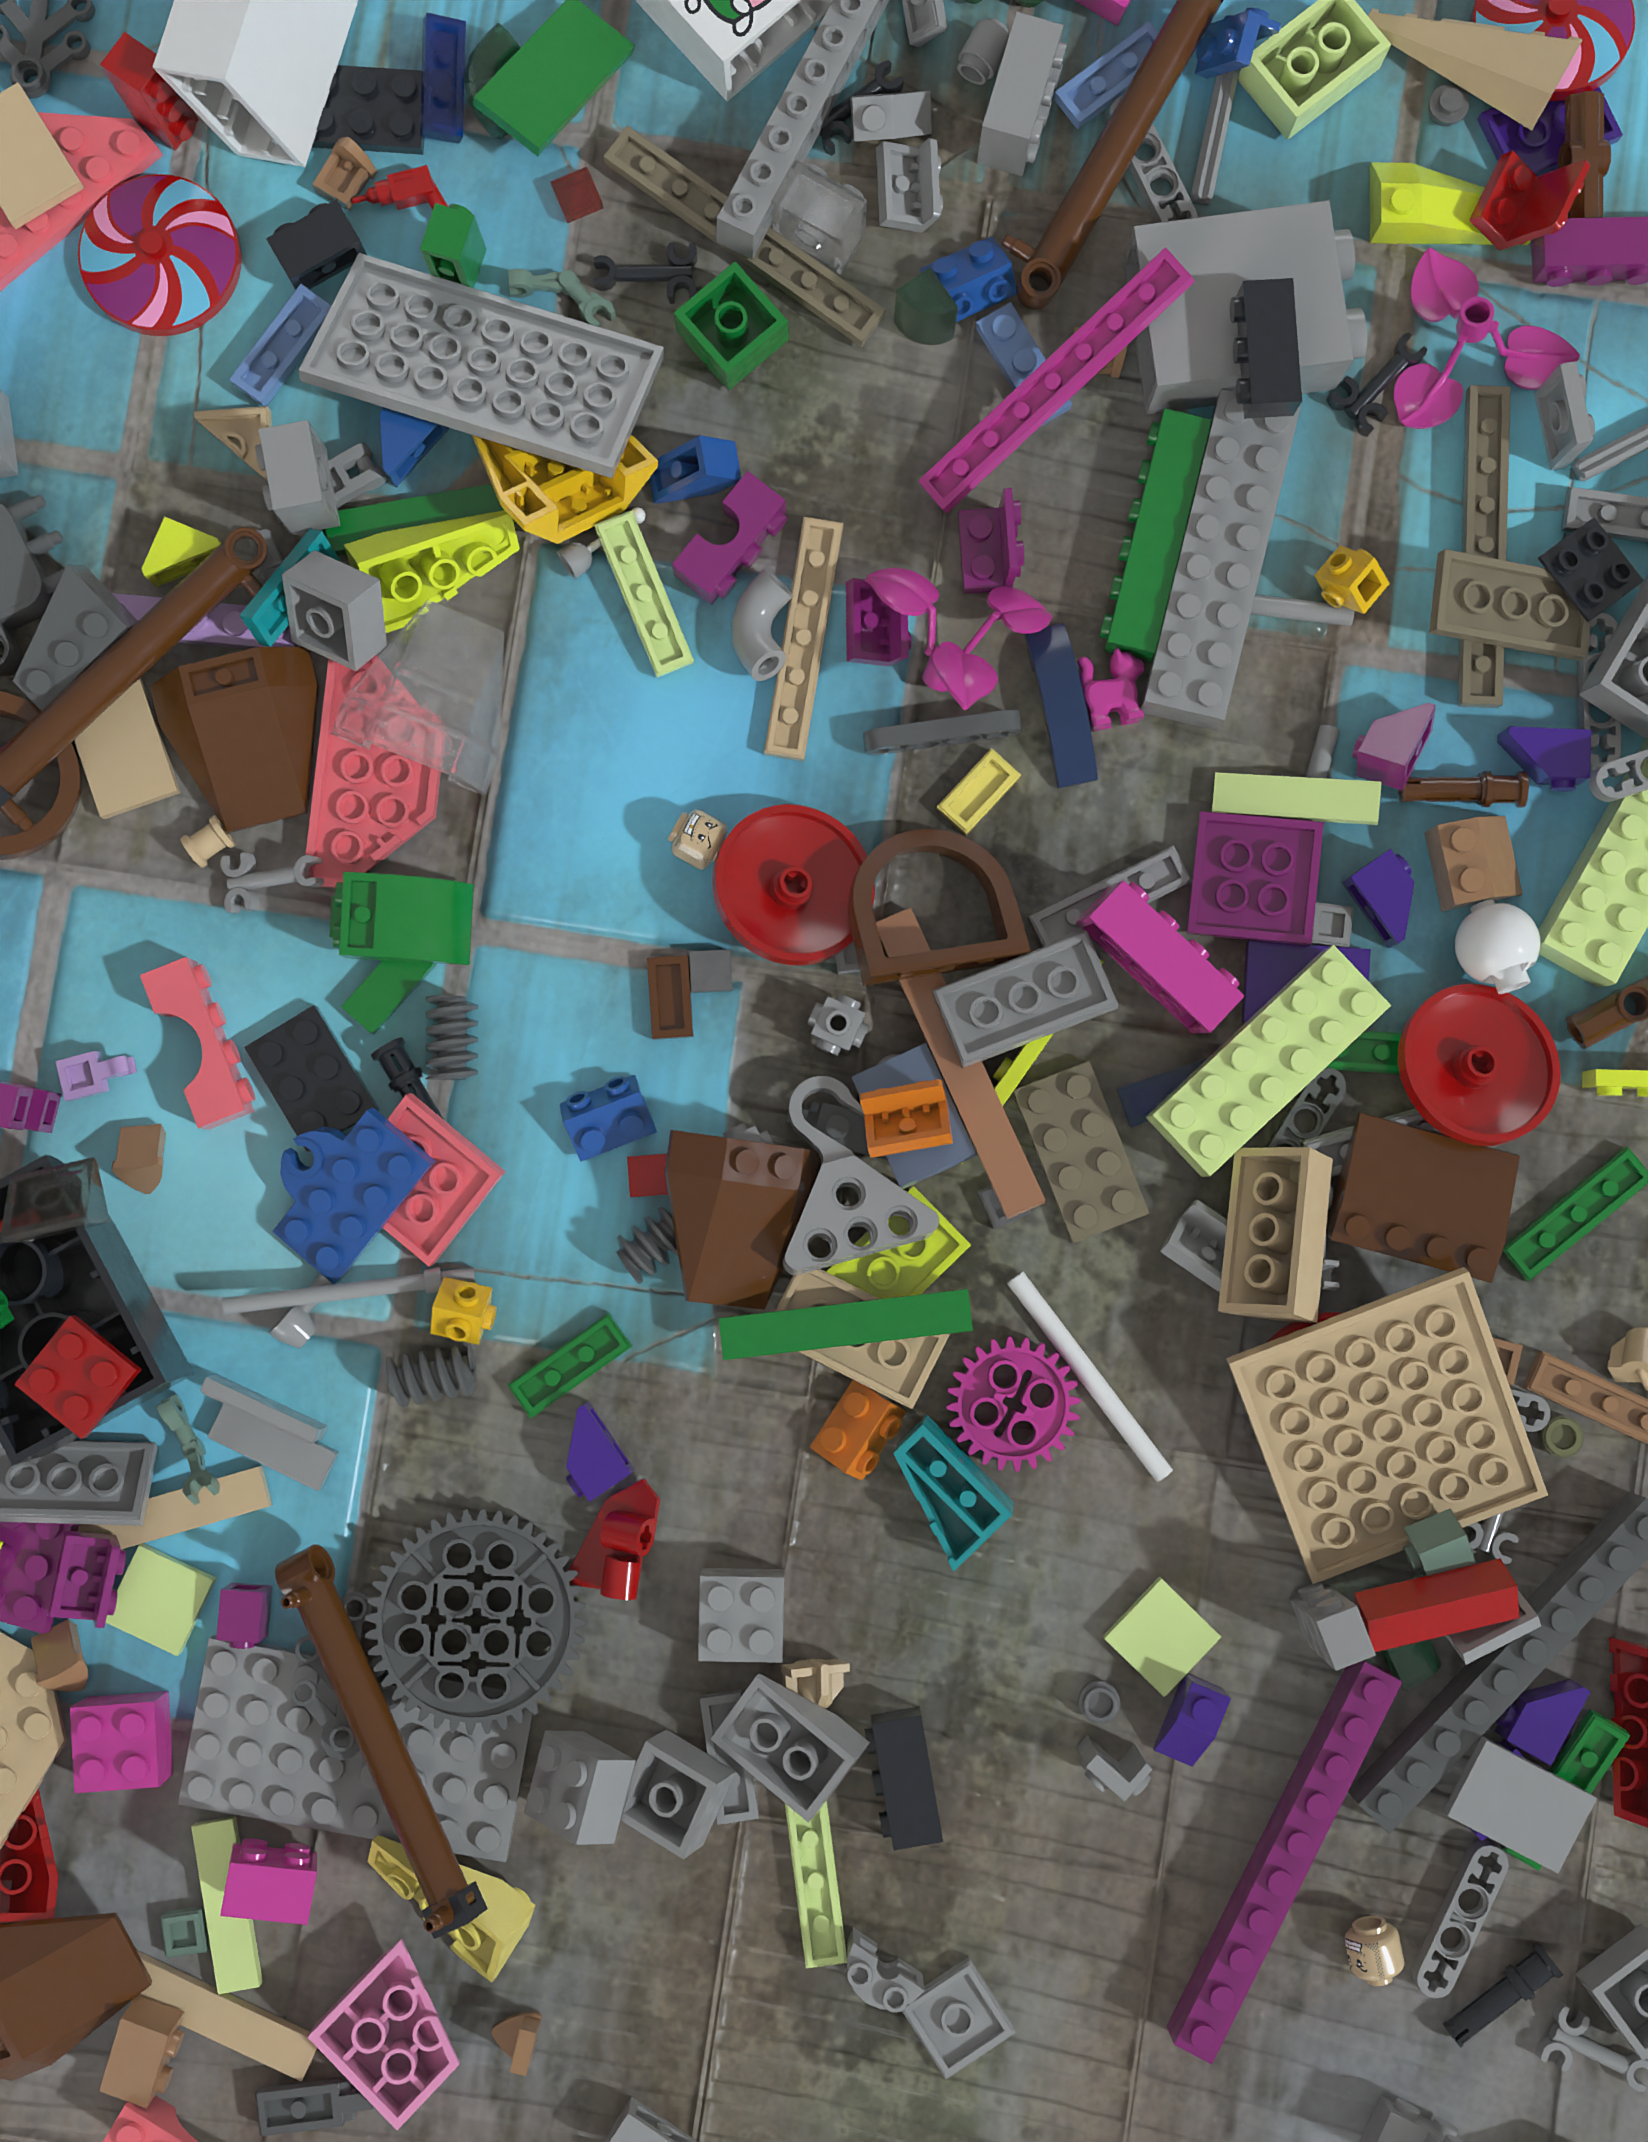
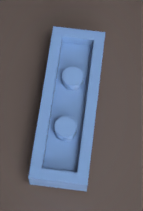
M1150 21L1055 91L1053 100L1077 130L1112 105L1117 98L1123 96L1159 33Z
M300 284L229 380L232 385L261 406H267L310 349L331 305Z
M1011 302L976 322L975 328L1013 391L1046 360ZM1070 399L1042 425L1070 410L1072 406Z

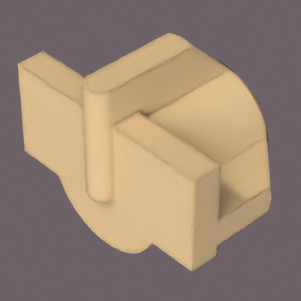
M1636 1327L1629 1330L1623 1339L1611 1347L1607 1368L1615 1382H1642L1645 1390L1648 1391V1327Z
M807 1659L781 1665L783 1687L825 1709L832 1704L834 1698L844 1687L843 1672H850V1663L841 1659Z

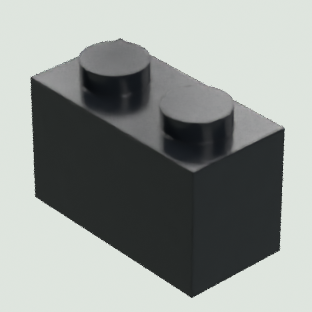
M337 199L330 203H322L315 206L307 216L294 223H285L279 226L273 235L266 238L295 290L300 284L310 290L351 267L358 253L367 255Z

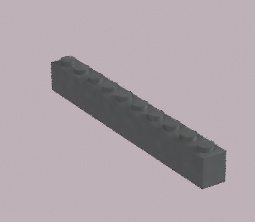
M1627 1492L1526 1600L1538 1615L1541 1627L1465 1665L1348 1790L1351 1797L1388 1834L1401 1823L1648 1559L1647 1498Z

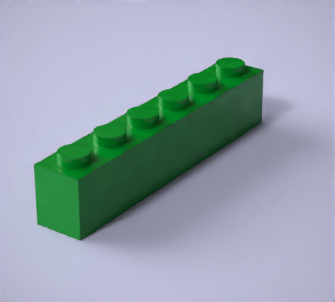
M1165 408L1159 422L1153 420L1151 422L1146 445L1153 446L1150 460L1142 459L1136 482L1143 484L1140 499L1133 497L1127 518L1128 522L1134 523L1131 537H1123L1118 555V560L1124 561L1121 576L1114 574L1108 599L1115 600L1112 615L1104 614L1099 637L1106 639L1103 652L1114 654L1115 649L1119 648L1120 652H1130L1136 658L1150 663L1156 653L1212 422L1211 419Z

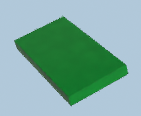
M565 0L474 96L473 106L538 157L633 54L635 45L579 0Z

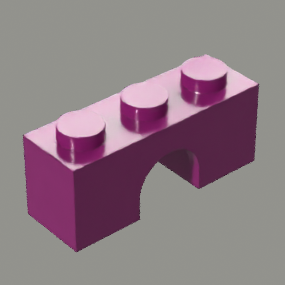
M749 471L744 474L722 501L724 515L739 527L736 537L727 544L715 545L706 541L699 534H696L672 563L674 576L711 605L718 597L724 599L729 595L737 583V579L734 578L743 566L749 568L754 564L762 552L760 547L762 542L769 534L772 537L776 536L787 521L785 516L786 500Z
M0 1080V1127L52 1133L62 1094Z

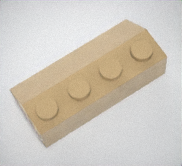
M1310 1147L1240 1148L1234 1153L1218 1311L1282 1322L1317 1323L1332 1158Z

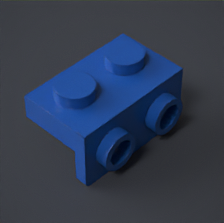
M1246 8L1242 13L1226 15L1224 19L1210 23L1197 47L1196 58L1198 61L1194 74L1209 79L1248 67L1256 40L1278 34L1281 23L1269 19V13L1259 8Z
M992 236L977 241L969 247L947 257L939 258L935 262L920 268L922 282L938 303L941 320L945 326H949L1011 298L1017 293L1012 262Z
M636 1075L613 1078L603 1087L590 1092H577L560 1104L562 1121L580 1162L657 1132L655 1123L641 1093Z

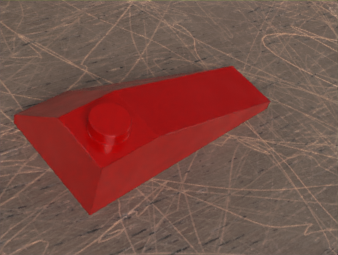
M38 1788L24 1812L18 1817L8 1834L7 1840L0 1849V1923L51 1919L55 1916L59 1876Z

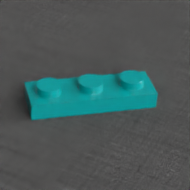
M310 528L239 615L258 644L271 647L289 625L282 574L314 550L340 561L321 530Z

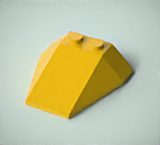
M472 435L502 508L524 531L556 544L594 527L595 524L623 513L658 467V460L632 435L628 440L613 478Z

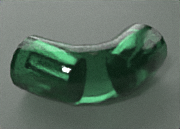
M496 23L480 39L470 53L464 74L467 104L479 124L494 139H501L508 135V133L474 107L473 101L474 96L521 48L500 23Z

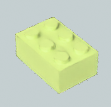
M1318 0L1281 28L1278 34L1272 35L1253 50L1250 65L1241 68L1238 81L1286 140H1288L1379 70L1391 43L1355 0Z

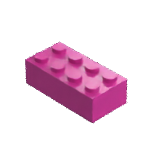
M1123 880L1109 886L1075 923L1081 929L1087 931L1091 939L1191 1034L1211 1033L1244 997L1237 989L1240 985L1238 980L1224 968H1220L1218 971L1207 960L1210 956L1207 950L1197 941L1191 939L1188 942L1177 932L1180 928L1179 924L1163 910L1157 913L1147 903L1150 898L1139 885L1134 882L1127 884Z

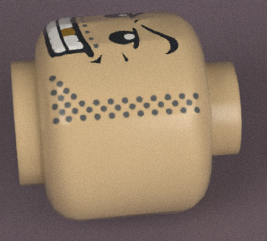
M694 809L689 814L683 811L667 839L672 842L671 852L674 856L699 870L706 869L711 861L715 862L717 853L726 837L727 826L700 809Z
M1379 1916L1358 1918L1352 1923L1353 1927L1349 1928L1344 1937L1350 1970L1359 1979L1366 1980L1372 1986L1387 1985L1393 1981V1977L1398 1975L1404 1967L1398 1930Z

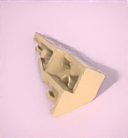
M1372 8L1368 15L1391 45L1530 130H1533L1582 42V39L1573 36L1563 39L1545 36V32L1533 31L1530 34L1506 31L1505 27L1445 18L1440 21L1417 18V14L1406 13L1404 16L1379 13V9Z

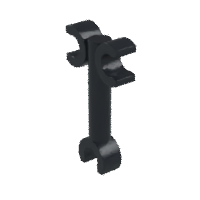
M889 60L883 61L875 70V79L851 96L900 93L903 89L904 79L900 76L892 82L885 81L883 77L891 72L892 63ZM850 96L832 108L819 133L822 136L823 149L831 156L835 154V145L830 140L832 136H842L847 144L852 142L851 129L843 122L851 116Z
M669 243L667 246V258L670 265H615L610 257L605 255L594 257L595 269H606L609 271V274L603 278H593L594 287L599 291H607L612 289L616 282H668L667 298L670 304L675 303V292L681 288L689 291V298L691 299L697 293V287L692 280V268L697 262L695 243H690L688 256L678 258L675 255L674 243Z
M1409 332L1403 334L1396 343L1394 356L1360 392L1357 382L1353 378L1346 376L1340 386L1347 391L1348 397L1341 398L1332 391L1326 399L1332 409L1344 410L1348 417L1355 420V427L1363 436L1368 437L1374 429L1367 422V415H1373L1382 422L1388 414L1382 404L1372 402L1405 367L1419 364L1426 355L1427 348L1425 346L1416 354H1410L1406 351L1405 345L1412 336Z

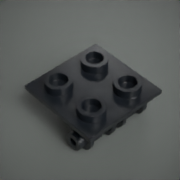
M1595 517L1538 557V560L1587 622L1598 616L1644 581Z

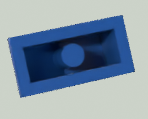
M383 407V410L380 412L383 471L389 481L397 488L450 428Z
M699 435L657 458L658 467L649 478L653 503L660 504L716 494L738 483L741 479L736 443L731 440Z

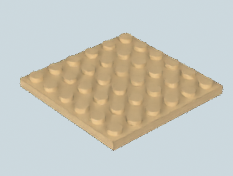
M1465 1267L1226 1358L1312 1584L1404 1550L1403 1547L1409 1545V1541L1403 1527L1451 1508L1463 1528L1548 1496L1472 1278Z

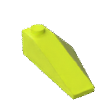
M1371 162L1369 166L1370 243L1493 245L1469 221L1485 187L1413 163ZM1531 240L1522 245H1529Z
M505 510L381 532L344 544L351 567L380 579L386 633L419 622L428 615L426 611L444 598L448 601L458 594L457 589L475 576L482 577L520 549L513 518Z

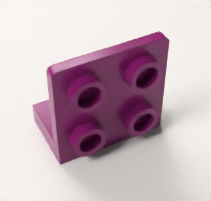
M1003 488L999 508L958 510L963 594L991 592L992 589L1000 586L1013 587L1015 577L1021 576V566H1024L1023 540L1016 541L1018 525H1021L1020 500H1013L1012 488Z

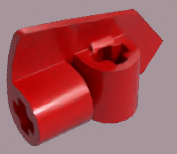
M641 1479L605 1499L568 1570H576L578 1573L569 1582L570 1585L599 1589L600 1595L612 1599H637L643 1556L647 1555L653 1545L660 1498L645 1479Z

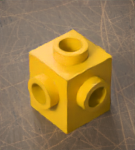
M1341 545L1314 575L1323 590L1321 595L1327 603L1335 608L1343 606L1362 614L1366 613L1390 584L1377 560L1370 553L1363 549L1355 551Z
M444 1277L432 1306L430 1334L479 1345L484 1329L491 1330L496 1317L497 1306L491 1305L492 1288L473 1282Z

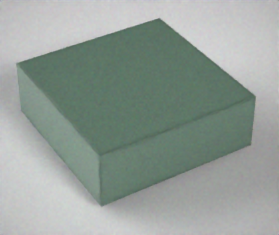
M204 1906L165 1911L161 1914L160 1921L165 1958L204 1953L210 1949Z

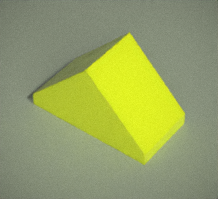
M164 516L141 568L142 572L155 587H159L188 575L221 542L216 537Z

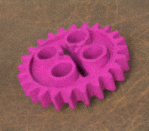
M1006 1336L1005 1346L1000 1348L998 1343L992 1338L990 1339L989 1352L985 1353L980 1347H974L978 1357L975 1361L963 1356L962 1361L968 1368L965 1373L960 1371L952 1372L954 1377L960 1381L959 1386L947 1387V1391L950 1394L957 1396V1401L947 1403L946 1409L958 1413V1416L949 1421L950 1427H963V1430L956 1436L957 1441L971 1440L967 1449V1453L970 1456L981 1449L983 1451L981 1455V1463L983 1465H986L992 1457H995L998 1470L1002 1471L1007 1460L1012 1462L1014 1470L1019 1472L1022 1460L1026 1459L1030 1466L1035 1469L1037 1468V1455L1041 1454L1050 1462L1052 1457L1049 1448L1052 1445L1062 1451L1065 1449L1059 1439L1061 1434L1074 1436L1075 1433L1066 1424L1067 1420L1075 1421L1080 1419L1079 1415L1070 1411V1406L1080 1403L1081 1399L1069 1395L1068 1391L1075 1388L1078 1383L1075 1380L1063 1379L1071 1369L1068 1365L1057 1368L1054 1366L1059 1358L1057 1352L1051 1353L1046 1358L1043 1356L1045 1344L1040 1342L1032 1351L1030 1350L1028 1337H1023L1019 1347H1015L1012 1337ZM1002 1364L1011 1365L1015 1373L1014 1380L1007 1386H998L993 1381L994 1370ZM1030 1370L1032 1373L1031 1377L1024 1385L1018 1397V1400L1023 1404L1021 1410L1013 1409L1008 1416L1002 1435L999 1437L995 1436L994 1432L1008 1408L1003 1403V1399L1006 1396L1009 1398L1015 1396L1024 1372ZM1039 1383L1048 1384L1051 1388V1397L1043 1405L1033 1404L1030 1400L1031 1389ZM986 1401L993 1403L996 1407V1415L992 1421L980 1423L975 1420L974 1411L978 1404ZM1023 1420L1029 1421L1033 1427L1032 1436L1025 1442L1015 1441L1011 1435L1014 1424Z

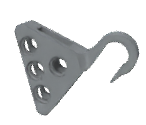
M828 1076L812 1077L799 1084L791 1096L788 1107L789 1122L793 1130L819 1153L821 1159L820 1171L783 1259L784 1269L791 1275H801L927 1239L933 1234L939 1224V1217L935 1211L856 1157L852 1150L817 1130L804 1119L802 1103L808 1096L818 1092L832 1095L839 1104L864 1118L861 1105L852 1097L849 1089L839 1080ZM843 1187L853 1189L858 1195V1203L854 1206L840 1204L836 1198L837 1190ZM896 1215L904 1217L909 1223V1233L905 1235L894 1234L889 1229L888 1219ZM853 1227L866 1229L870 1235V1243L862 1247L855 1246L848 1238V1231ZM814 1238L826 1240L830 1246V1254L824 1258L814 1257L808 1250V1242Z

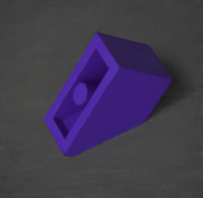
M1509 726L1497 735V743L1523 771H1526L1527 775L1536 784L1550 785L1551 791L1566 792L1576 790L1577 785L1590 779L1591 730Z
M1391 849L1341 882L1387 948L1397 945L1405 939L1415 883L1410 876L1412 870L1408 862L1400 854L1395 855Z
M587 1401L577 1409L566 1465L570 1474L566 1476V1479L578 1497L585 1495L590 1502L630 1475L634 1468L590 1402Z
M1187 1673L1179 1683L1153 1750L1193 1767L1215 1739L1231 1697L1222 1687Z
M1571 1679L1524 1691L1496 1720L1498 1725L1494 1731L1508 1742L1551 1766L1591 1691Z

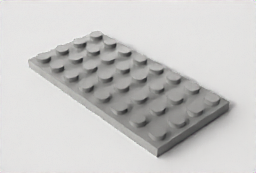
M358 253L299 368L300 381L613 478L662 363L664 347Z
M217 1635L211 1636L207 1645L178 1805L374 1839L379 1835L401 1843L361 1751L347 1760H336L328 1756L321 1744L323 1728L304 1706H299L292 1701L290 1695L292 1686L300 1680H310L317 1687V1696L336 1716L338 1699L308 1662L299 1660L295 1654V1649L255 1643L254 1648L237 1649L229 1647V1641L216 1640ZM301 1650V1654L307 1658H310L315 1654L313 1652ZM387 1670L376 1679L380 1687H382L381 1683L385 1677L389 1675ZM443 1676L441 1678L440 1689L446 1696L454 1697L463 1691V1679ZM482 1682V1690L487 1696L492 1698L501 1696L507 1687ZM306 1684L300 1685L296 1690V1696L301 1701L309 1700L312 1695V1689ZM387 1688L382 1692L388 1705L396 1702V1700L393 1701L392 1699L395 1692L392 1688ZM404 1695L400 1704L390 1711L453 1852L460 1855L506 1862L510 1851L534 1714L526 1707L522 1709L523 1722L520 1724L512 1715L507 1716L508 1722L507 1729L502 1730L497 1720H493L490 1733L485 1734L481 1722L476 1723L472 1735H468L465 1722H460L455 1733H451L450 1720L445 1719L438 1729L434 1728L435 1715L431 1713L422 1722L418 1721L421 1709L418 1705L409 1712H405L404 1708L409 1698ZM339 1730L336 1732L334 1740L338 1746L344 1747L350 1743L351 1737L346 1730Z

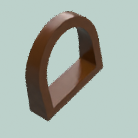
M0 691L1 717L27 725L41 712L34 703ZM72 743L56 756L60 769V786L52 808L42 820L29 828L27 832L22 831L9 836H1L0 860L24 857L43 849L59 837L71 822L80 801L82 788L81 769Z
M918 829L897 834L885 840L871 851L860 866L851 884L848 898V917L863 986L998 965L1030 952L1016 897L1006 872L988 851L974 841L959 834L937 829ZM932 852L955 859L967 867L984 888L992 914L997 941L886 957L872 909L871 897L876 876L888 863L906 854Z

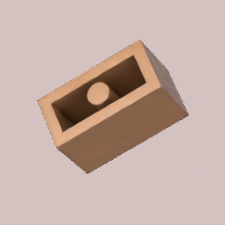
M138 1995L120 2019L99 2091L146 2109L157 2092L163 2094L174 2071L173 2067L168 2066L170 2058L176 2056L184 2038L185 2032L179 2030L184 2011Z

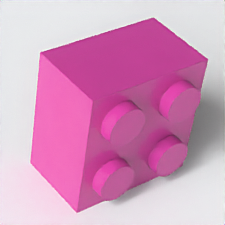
M169 1691L85 1697L70 1707L74 1793L160 1787L173 1775Z
M252 1838L243 1839L242 1844L233 1843L220 1916L308 1925L317 1875V1852H311L310 1846L300 1843H287L284 1849L267 1847V1841Z

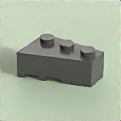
M67 564L13 682L42 711L138 620L85 565Z

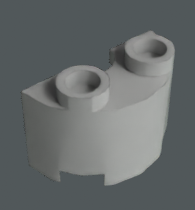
M853 1927L847 1940V1977L854 1992L865 2003L876 2008L887 2009L890 2012L904 2010L907 2005L913 2003L925 1991L923 1974L899 1957L890 1963L880 1961L876 1955L877 1943Z

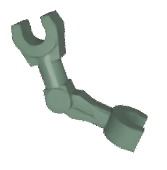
M524 269L508 270L510 297H527L533 294V291L563 292L578 304V311L585 323L600 327V323L593 317L597 312L606 314L611 321L615 318V309L612 303L595 292L590 294L580 284V280L575 273L570 270L551 272L544 275H532L530 271Z
M177 1393L162 1400L156 1406L162 1420L177 1436L191 1470V1475L183 1484L182 1492L196 1505L200 1503L198 1493L202 1487L205 1486L213 1495L219 1493L220 1484L210 1472L205 1470L203 1456L206 1454L205 1447L192 1430L185 1407Z

